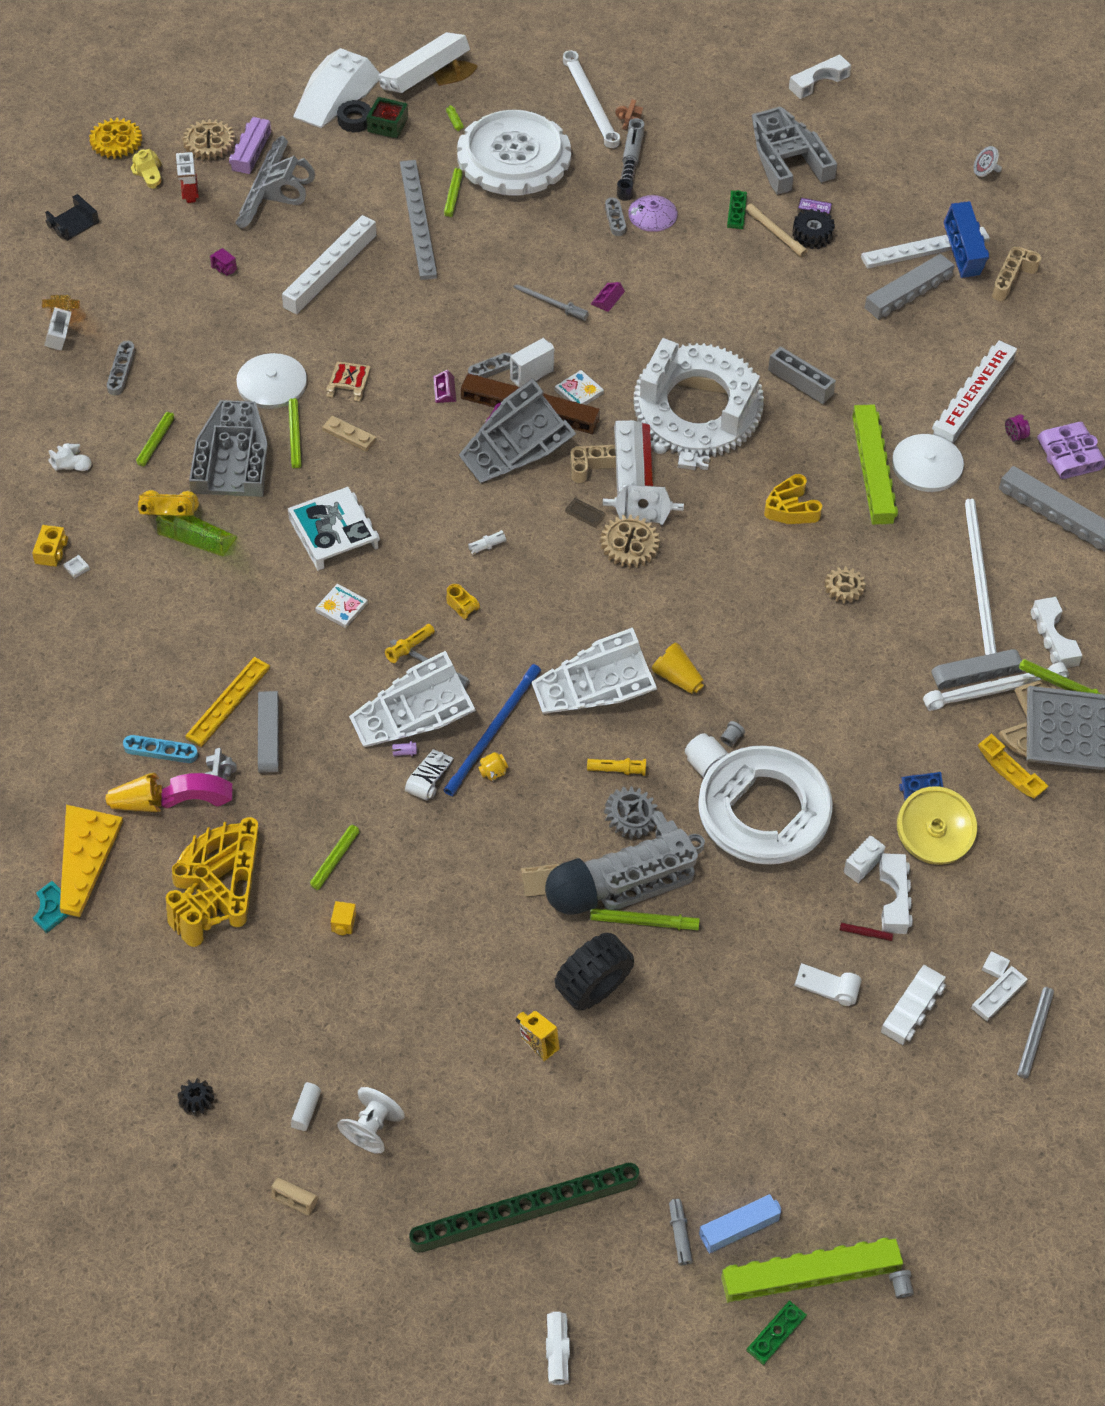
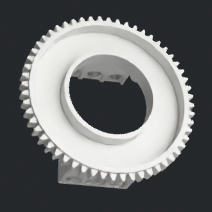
M662 338L649 364H647L646 369H643V373L639 375V380H637L634 392L635 416L638 422L650 425V435L653 441L664 442L665 448L667 450L670 448L672 454L678 451V456H680V452L684 451L685 453L691 452L693 455L698 453V457H702V455L709 457V454L716 457V453L722 456L723 451L729 453L730 448L735 450L736 445L741 446L742 441L746 442L747 437L750 438L751 432H755V427H758L764 404L763 390H761L762 385L759 384L760 376L753 373L752 367L748 368V363H743V358L738 359L737 354L732 355V351L727 352L726 348L719 349V346L712 347V344L706 346L705 343L703 345H698V343L691 345L689 343L688 346L683 344L679 348L678 343ZM695 376L710 378L725 389L729 397L728 404L725 410H722V416L718 419L710 420L707 423H691L679 418L671 410L667 399L671 389L677 383Z

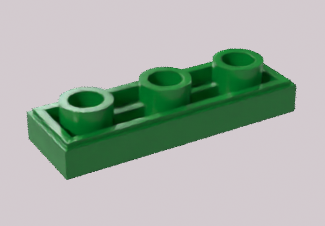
M731 190L727 228L743 229L747 192Z
M789 1300L748 1346L746 1351L764 1366L802 1323L807 1314ZM777 1329V1330H779L781 1333H780V1334H776V1333H774L773 1330Z

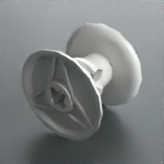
M361 1087L358 1090V1098L366 1109L359 1113L360 1118L358 1122L351 1119L340 1120L337 1123L338 1129L349 1141L372 1153H382L384 1151V1143L376 1134L377 1130L383 1128L382 1122L384 1119L399 1122L405 1118L401 1107L387 1095L375 1089Z

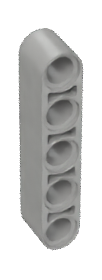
M1011 649L938 665L932 669L931 674L938 689L943 690L944 687L947 689L961 686V684L979 682V680L984 681L997 678V676L1002 677L1015 674L1014 672L1020 673L1023 671L1019 669L1022 659L1017 650Z
M278 691L258 692L259 773L279 772Z

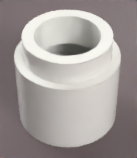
M706 733L696 736L685 748L688 762L703 778L714 763L728 754L714 737H709Z

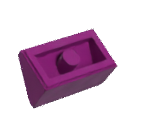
M621 282L607 283L592 301L591 305L609 312L625 292Z
M449 370L433 376L435 402H456L454 375Z

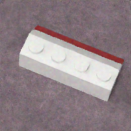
M634 420L615 421L617 496L623 485L653 487L650 425Z

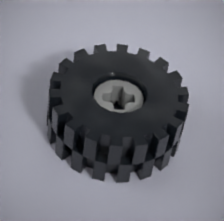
M810 209L809 212L803 210V214L800 212L795 217L792 236L795 241L804 244L805 248L807 246H810V249H814V247L821 249V246L826 247L833 240L834 219H831L832 216L830 214L827 216L825 211L821 213L819 209L817 211Z

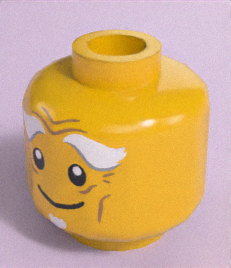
M496 752L481 758V766L478 767L482 777L487 776L490 781L504 776L506 769L509 768L503 755H499Z

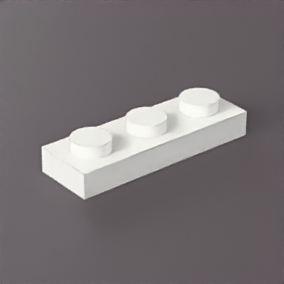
M1011 966L972 1004L971 1009L988 1021L1026 984L1028 979Z

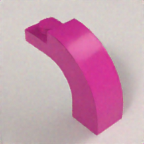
M191 773L171 778L170 786L162 789L161 806L170 808L185 800L200 799L219 807L232 800L233 783L210 774Z

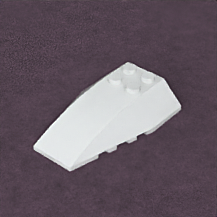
M341 48L328 55L312 73L293 118L322 128L336 118L338 107L342 103L364 98L379 81L378 75L380 73L368 58Z
M633 628L594 642L589 649L581 650L573 659L562 662V665L557 669H551L532 681L543 714L621 703L657 690Z
M446 651L406 671L407 674L401 679L397 678L392 682L393 685L386 691L382 690L372 702L368 701L349 716L364 748L439 729L476 711Z

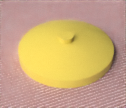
M933 786L917 790L905 800L898 813L897 831L902 844L914 857L929 864L944 865L957 861L968 852L976 838L977 821L973 809L961 795L948 788Z

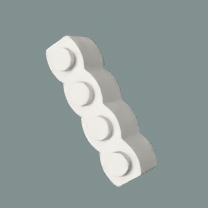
M923 965L884 1022L881 1033L902 1045L906 1040L910 1042L916 1032L914 1030L915 1026H921L926 1017L925 1011L927 1009L931 1011L936 1002L935 996L943 993L946 984H944L946 977Z

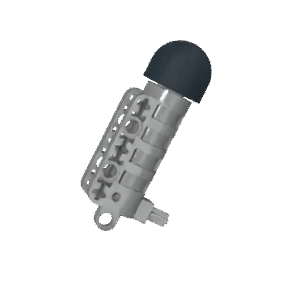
M655 811L651 818L657 827L656 839L645 840L633 847L628 846L619 852L606 854L597 860L592 859L583 862L580 858H576L558 865L550 872L546 880L545 893L547 900L557 911L567 915H576L596 908L598 900H601L608 910H619L685 886L693 881L695 872L693 866L697 862L698 854L704 849L705 840L699 834L687 836L682 829L677 828L673 820L667 822L662 812ZM692 841H697L701 845L694 847ZM667 877L670 878L673 882L671 884H665L662 881V879ZM631 890L636 892L637 895L629 897L626 895V892Z

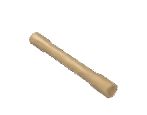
M751 203L746 207L745 211L762 223L798 256L803 257L807 254L808 250L791 238Z

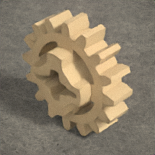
M837 567V571L831 570V573L826 576L825 592L830 593V598L836 597V602L840 599L844 604L846 600L852 603L853 598L859 600V596L863 595L865 589L864 577H860V572L854 573L853 568L849 571L847 567H844V570Z

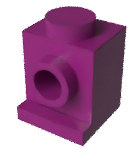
M224 248L210 255L211 268H216L218 272L228 276L237 270L236 258Z

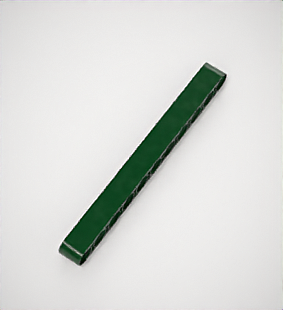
M624 1163L416 1226L409 1233L410 1247L417 1253L426 1252L632 1189L638 1184L639 1168L634 1163ZM632 1174L634 1175V1177L629 1179L626 1178L624 1175ZM611 1180L614 1183L611 1185H607L604 1183V1181ZM590 1186L593 1190L585 1191L583 1187ZM565 1192H569L572 1194V1196L564 1197L562 1194ZM547 1198L550 1199L551 1202L549 1204H544L541 1202V1200ZM522 1205H528L531 1208L528 1210H522L520 1207ZM502 1211H506L509 1213V1215L503 1217L499 1215V1213ZM480 1218L488 1219L486 1223H480L478 1220ZM465 1224L467 1228L461 1230L457 1226ZM440 1230L446 1232L443 1236H438L435 1233ZM417 1237H423L425 1239L423 1242L419 1243L414 1241V1239Z

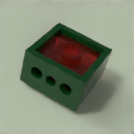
M377 97L367 115V132L398 139L408 120V103Z

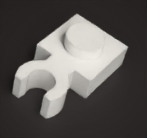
M681 451L678 468L695 470L697 466L703 470H708L709 464H704L703 462L709 463L710 457H698V453L693 455L691 452L685 453Z

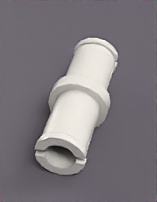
M501 530L493 535L483 536V539L468 544V547L472 551V555L485 549L490 550L492 546L505 542L506 537Z

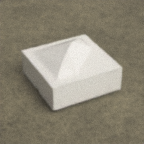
M991 951L982 971L1000 978L1004 974L1010 960Z

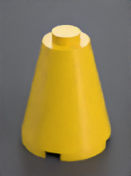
M675 642L665 650L666 653L662 657L660 656L651 669L655 674L691 694L693 692L698 693L704 686L702 684L704 679L682 647Z
M149 773L110 789L105 796L106 804L111 809L160 812L162 786L157 785L158 775L156 773Z

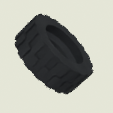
M361 100L342 103L337 110L338 125L347 132L365 131L367 129V115L371 110L370 105ZM358 113L362 114L363 117L350 119L347 118V115Z

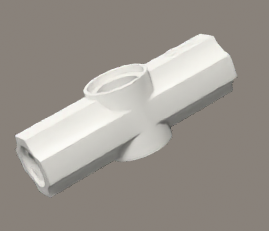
M552 1312L547 1314L548 1338H546V1359H548L549 1384L564 1385L569 1381L568 1359L570 1351L569 1338H567V1314Z

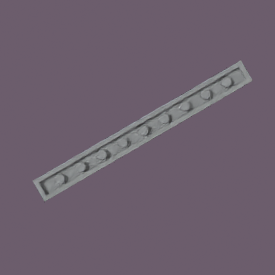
M416 160L400 161L420 280L437 279Z

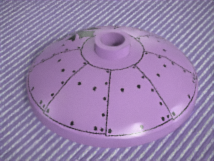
M648 195L635 200L629 207L628 215L630 221L636 227L645 231L657 232L668 229L676 222L677 209L671 201L664 197Z

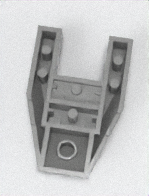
M781 106L752 114L758 154L769 183L777 195L792 191L794 176L782 159L802 154L820 182L835 179L837 162L816 132L809 131L804 123L797 122L795 117Z

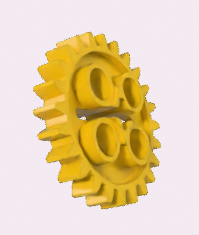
M110 118L109 122L104 120V124L98 123V127L94 126V130H91V135H89L92 150H95L96 154L100 153L101 157L104 155L107 158L113 156V159L116 156L122 158V155L128 157V153L134 154L133 150H138V146H141L142 133L139 126H136L135 122L131 123V120L125 122V118L121 121L118 118L115 121Z

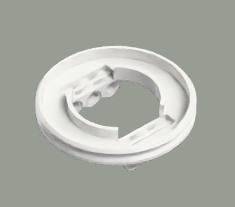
M774 746L745 747L732 751L720 758L708 770L702 781L698 803L700 819L711 839L727 853L747 862L757 864L786 863L812 851L821 842L828 830L833 807L830 788L820 771L802 756ZM757 777H771L783 781L799 797L801 811L779 835L777 830L760 831L743 824L731 809V805L733 806L743 793L747 792Z

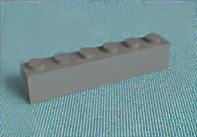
M940 253L867 296L865 309L878 320L882 317H887L895 309H900L907 302H912L917 296L924 295L933 287L936 288L944 280H949L953 275L954 264Z

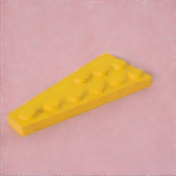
M66 805L60 896L61 913L77 917L81 916L119 833L123 817Z

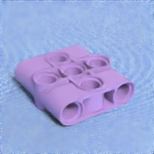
M1083 422L1044 430L1037 437L1047 454V462L1053 465L1061 479L1099 471L1105 467V458L1097 447V438L1090 435Z

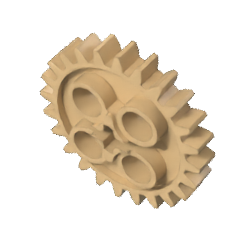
M210 119L208 122L202 120V123L196 122V126L191 124V129L186 128L187 132H184L183 144L186 152H193L195 158L201 156V160L205 157L208 160L211 157L216 160V156L222 158V154L228 155V151H232V147H235V134L232 131V127H228V124L223 125V121L217 123V119L214 122H211ZM208 131H210V148H208Z
M631 514L627 519L624 515H622L621 520L615 517V522L610 520L609 525H605L604 530H602L600 539L601 549H604V555H609L608 560L615 559L614 564L621 562V567L627 564L628 568H630L631 564H634L638 568V563L645 566V560L650 563L651 557L655 558L656 552L659 549L660 540L658 539L659 533H656V527L651 528V522L646 524L645 518L640 521L638 515L635 519L632 518ZM633 529H635L633 539L630 543L628 553H625L627 544L629 543L631 532Z

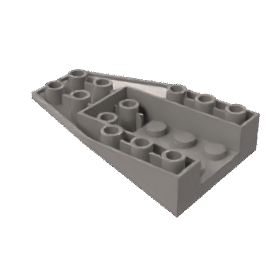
M219 401L195 442L189 478L191 492L194 494L263 497L268 444L256 402Z

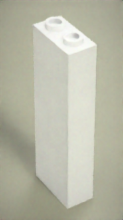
M444 33L378 75L380 86L384 90L402 93L469 51L470 48L466 35Z

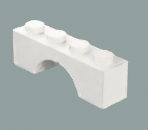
M837 55L791 76L789 89L799 99H802L813 93L814 82L818 80L830 79L839 82L849 77L851 64L841 55Z
M1051 597L1035 600L1031 609V616L1037 622L1039 634L1043 635L1045 648L1050 651L1051 662L1053 664L1062 662L1066 668L1079 666L1082 653L1076 640L1062 637L1054 627L1059 622L1062 614L1057 598Z
M882 853L879 862L880 880L889 884L897 896L892 903L883 907L881 915L882 931L907 934L908 927H912V915H909L908 910L911 909V897H908L911 883L910 880H907L910 864L906 862V854Z

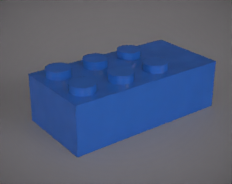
M970 201L953 203L943 223L960 276L965 278L981 275L989 259V251L985 248L984 236L980 233V224L976 220Z

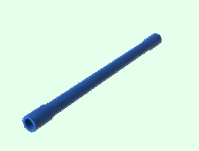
M535 664L530 666L520 684L459 770L443 789L446 794L453 796L458 790L463 779L530 684H532V681L541 672L539 666Z

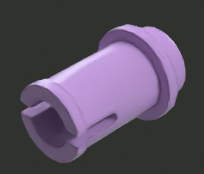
M412 741L410 743L392 745L393 749H401V751H393L394 757L411 755L413 757V754H417V745L412 743Z

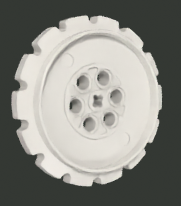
M503 110L486 115L479 121H474L465 129V135L460 136L457 144V160L460 169L465 170V176L472 183L481 185L483 189L503 195H526L542 191L549 184H555L564 176V170H568L571 161V144L568 136L562 135V128L555 122L547 120L544 116L524 110Z

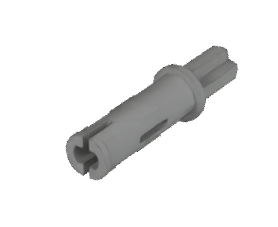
M673 1199L669 1202L672 1219L670 1225L673 1226L678 1265H688L693 1263L686 1229L687 1219L684 1217L682 1201L680 1199Z

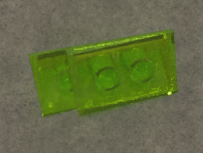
M160 515L156 518L158 535L222 557L237 539L236 535L193 515Z

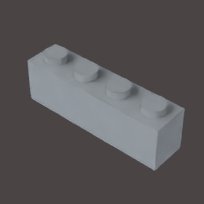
M780 346L770 355L768 370L812 398L824 404L834 394L835 379Z

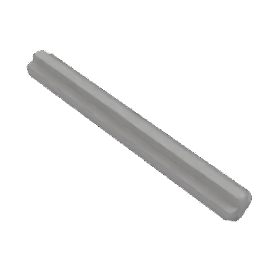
M1044 987L1017 1072L1019 1077L1026 1079L1030 1074L1054 990L1052 988Z

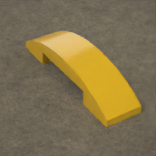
M992 733L978 744L980 751L990 765L1022 793L1035 799L1048 788V785L1035 773L1030 775L1004 751L1006 746Z

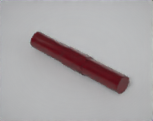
M842 922L840 924V931L892 941L893 933Z

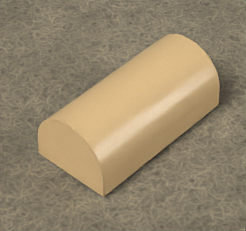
M277 1178L271 1186L272 1199L308 1216L311 1215L318 1201L317 1195L281 1178Z

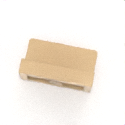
M560 864L521 868L525 896L546 894L545 885L547 877Z

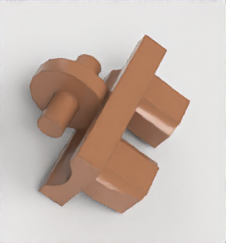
M631 100L628 109L626 106H619L615 111L616 116L620 120L625 119L622 127L624 130H627L631 119L641 117L643 108L635 105L636 100Z

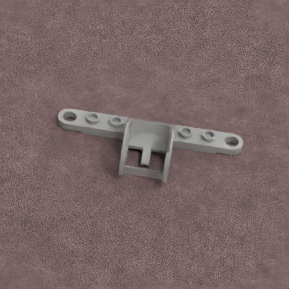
M284 136L278 137V140L275 139L276 141L272 143V148L268 151L240 210V216L236 219L235 223L241 229L251 222L253 216L257 213V208L262 199L300 205L306 198V191L301 184H310L315 178V171L305 158L298 160L295 156L280 161L288 144V140ZM300 165L308 171L309 177L299 179L293 176L292 173L295 166ZM282 185H291L299 191L300 197L296 199L288 198L281 192L280 187Z

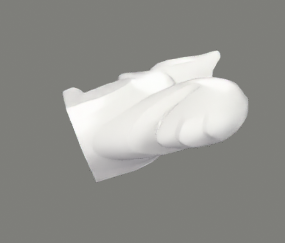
M66 443L63 447L57 446L59 450L57 454L53 450H49V463L55 471L63 469L86 471L92 466L88 456H75V454L80 452V444Z

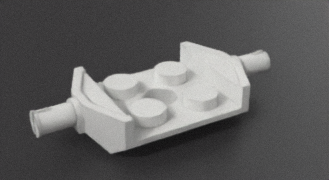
M623 485L615 499L603 498V506L616 507L620 520L622 515L627 519L631 514L633 519L638 515L640 521L645 518V522L660 523V525H663L670 511H683L684 503H672L665 487ZM646 499L649 504L647 507L641 508L638 505V501Z

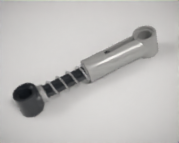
M639 118L629 121L622 160L624 166L621 179L617 182V198L622 201H628L633 197L632 180L634 179L635 166L639 161L645 125L644 121Z

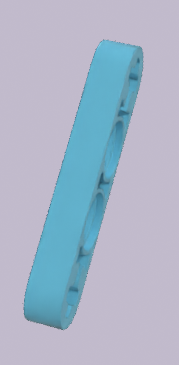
M129 735L123 740L124 750L128 754L183 763H192L198 758L197 748L192 744L137 735ZM149 745H155L156 749L153 751H147L146 747ZM168 748H174L175 752L172 754H166L165 750Z

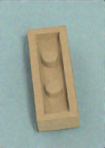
M331 416L322 426L324 432L366 452L376 442V436L334 416Z

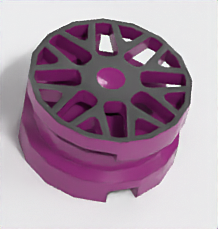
M1022 414L1007 418L1005 421L1006 433L1010 435L1009 438L1011 437L1013 442L1028 438L1030 435L1029 423L1023 419L1024 416Z

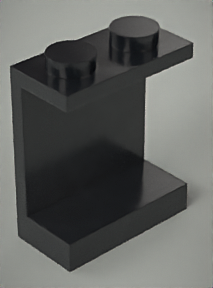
M79 194L72 197L74 207L57 217L53 216L49 211L45 212L47 226L53 228L57 235L63 237L66 241L99 223L97 210Z

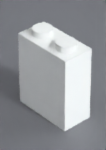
M542 338L511 355L510 380L518 387H521L532 378L537 381L553 372L554 346Z

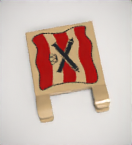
M337 361L330 383L326 388L328 392L327 397L333 398L336 388L354 390V401L360 402L371 366Z

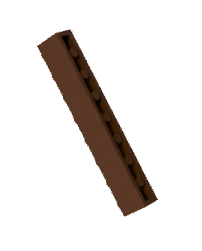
M468 373L461 386V399L495 408L498 403H502L506 397L520 387ZM543 393V396L563 421L566 420L573 430L593 435L599 422V408Z

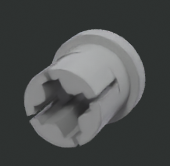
M730 721L727 725L728 728L720 739L726 745L733 747L737 740L743 737L745 730L737 722Z
M910 1270L897 1271L889 1275V1280L893 1282L896 1298L909 1297L914 1294L910 1280L912 1276Z

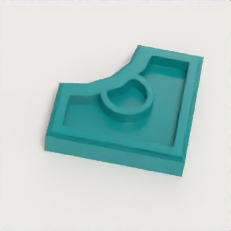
M53 881L36 892L40 900V907L33 917V921L45 933H48L69 916V914H64L60 911L61 889Z

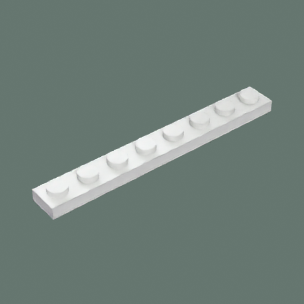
M980 227V233L984 236L985 243L989 242V235L984 227ZM943 235L862 253L861 259L866 268L869 269L950 251L952 248L948 236Z

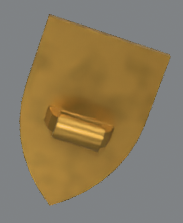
M455 59L432 74L438 86L468 78L476 71L478 65Z

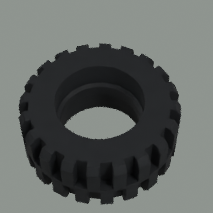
M602 933L584 943L560 967V971L556 974L555 987L574 1009L583 1011L587 1008H592L593 1005H597L604 998L606 999L610 993L615 991L624 982L634 966V956L616 935Z

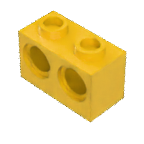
M42 525L32 552L35 564L57 567L58 561H61L63 557V547L67 546L68 536L65 535L63 527Z

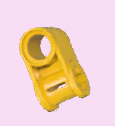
M451 584L447 587V604L463 619L468 618L469 614L474 610L480 609L477 599L470 595L461 585Z

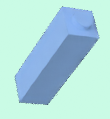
M769 1194L700 1226L699 1236L710 1254L779 1221L781 1207L778 1201L773 1200Z

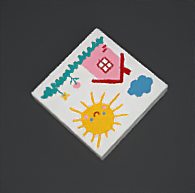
M582 370L555 386V391L564 399L584 405L604 394V389Z
M336 584L317 605L315 611L340 626L347 628L368 604V601L345 587Z

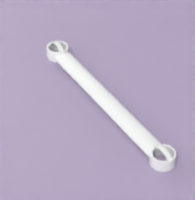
M572 50L566 51L563 54V63L569 67L604 136V145L608 148L618 147L620 135L614 132L578 61V53Z

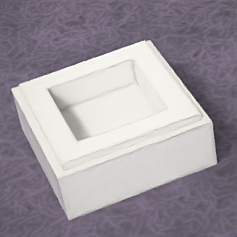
M79 555L63 564L64 568L74 579L90 570L88 564Z

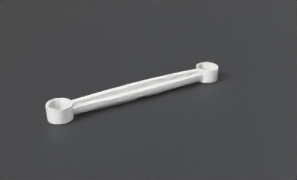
M1062 662L1055 663L1048 668V670L1066 678L1069 676V672ZM1026 673L944 693L934 690L925 694L923 701L927 709L932 711L940 709L946 703L1013 690L1041 679Z

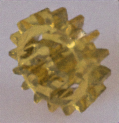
M50 295V299L42 300V308L51 309V313H53L54 307L71 312V309H80V300L71 299V296Z

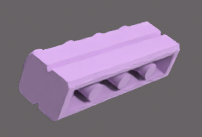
M253 117L250 123L246 124L245 133L241 134L240 143L236 144L234 155L231 154L229 158L232 171L246 174L251 173L271 133V123L269 120Z

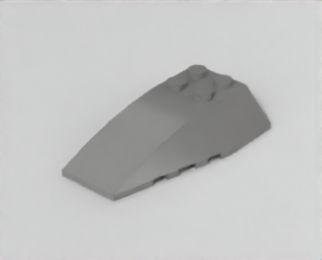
M532 378L502 401L501 405L461 451L459 457L481 484L548 456L575 436L576 433L566 420L563 421L543 396V390Z

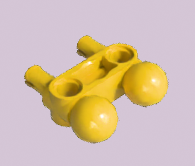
M148 490L139 495L138 501L139 514L188 516L194 515L199 506L198 497L190 491H184L179 495L159 494L157 491Z

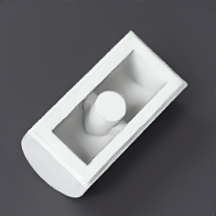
M309 1082L305 1083L292 1117L291 1128L302 1131L308 1129L321 1093V1089L317 1085Z

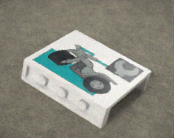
M348 487L288 508L289 520L317 570L324 569V559L370 542L374 549H378L379 535L376 530L373 531L370 519L365 517L362 505H358L355 493H351Z

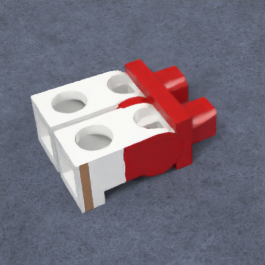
M193 152L176 153L178 180H181L182 199H186L187 203L196 202L199 194Z

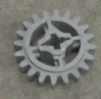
M632 786L629 791L625 787H622L621 791L616 789L614 794H610L605 803L604 813L608 814L605 821H611L609 827L615 826V833L622 831V837H625L626 833H628L630 839L633 838L634 834L640 839L642 834L647 836L649 831H652L655 827L651 815L655 814L657 804H651L654 798L647 799V792L643 795L640 794V788L636 792H634Z

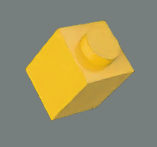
M335 901L330 922L332 932L338 935H352L356 918L355 904Z

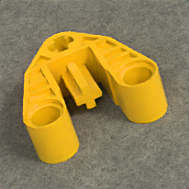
M795 474L774 487L766 500L764 515L769 520L785 524L816 523L820 520L822 504L818 500L798 502V497L805 493L807 480L804 475Z

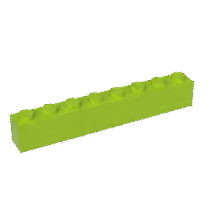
M854 405L852 419L872 525L893 524L895 517L898 516V508L894 506L895 493L891 491L892 479H889L890 467L886 465L887 452L884 451V438H881L882 426L878 423L880 419L879 412H876L875 405Z
M881 1238L873 1243L864 1241L851 1247L841 1245L828 1251L818 1249L813 1251L812 1254L803 1255V1253H796L784 1259L774 1257L767 1262L752 1261L745 1266L730 1265L722 1270L721 1279L728 1303L901 1271L903 1261L896 1238L890 1240L889 1238Z

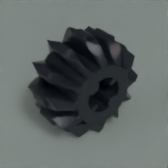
M197 1078L195 1083H192L188 1079V1086L181 1085V1092H178L179 1106L184 1108L186 1114L192 1110V1114L195 1116L197 1111L200 1110L204 1115V1108L211 1109V1102L215 1100L213 1088L208 1086L206 1080L200 1083V1079Z

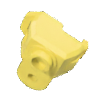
M151 149L140 150L133 156L131 170L134 175L144 177L149 188L156 189V186L162 181L158 168L162 166L161 161Z

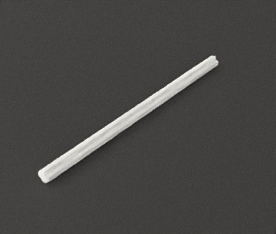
M967 499L965 503L985 654L988 655L997 652L976 503L974 499Z

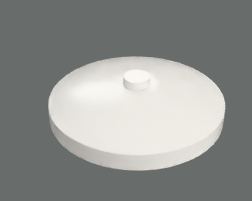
M270 353L254 357L241 367L237 375V388L241 397L245 401L256 402L257 407L264 409L288 406V400L290 398L298 400L304 393L307 385L306 372L303 366L294 358L283 354Z
M918 434L902 440L896 446L892 457V467L896 476L909 487L925 492H937L950 488L960 479L964 461L959 449L947 439L931 434Z

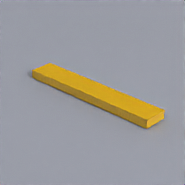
M254 657L185 735V738L202 747L270 669V665Z

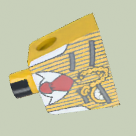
M533 1011L530 1015H527L525 1012H521L516 1017L515 1021L520 1025L522 1039L543 1061H546L560 1050L557 1027L540 1013Z

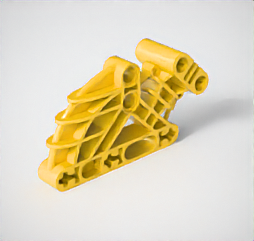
M246 817L241 823L227 825V822H224L223 826L212 830L210 827H207L206 833L198 838L197 835L193 836L192 842L182 852L177 863L173 865L172 880L174 886L187 890L184 893L178 890H172L167 893L165 897L167 922L174 931L177 930L178 935L181 934V938L187 945L192 947L199 946L203 942V929L210 930L213 925L219 924L223 920L228 919L230 925L234 927H241L246 923L258 843V822L256 819ZM219 848V853L207 860V855ZM233 869L231 889L229 891L219 878ZM240 880L247 881L246 893L243 896H236L235 888L237 882ZM218 908L225 916H217Z

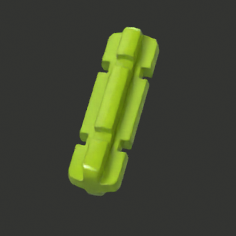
M450 105L446 108V112L454 128L460 131L464 126L455 108Z

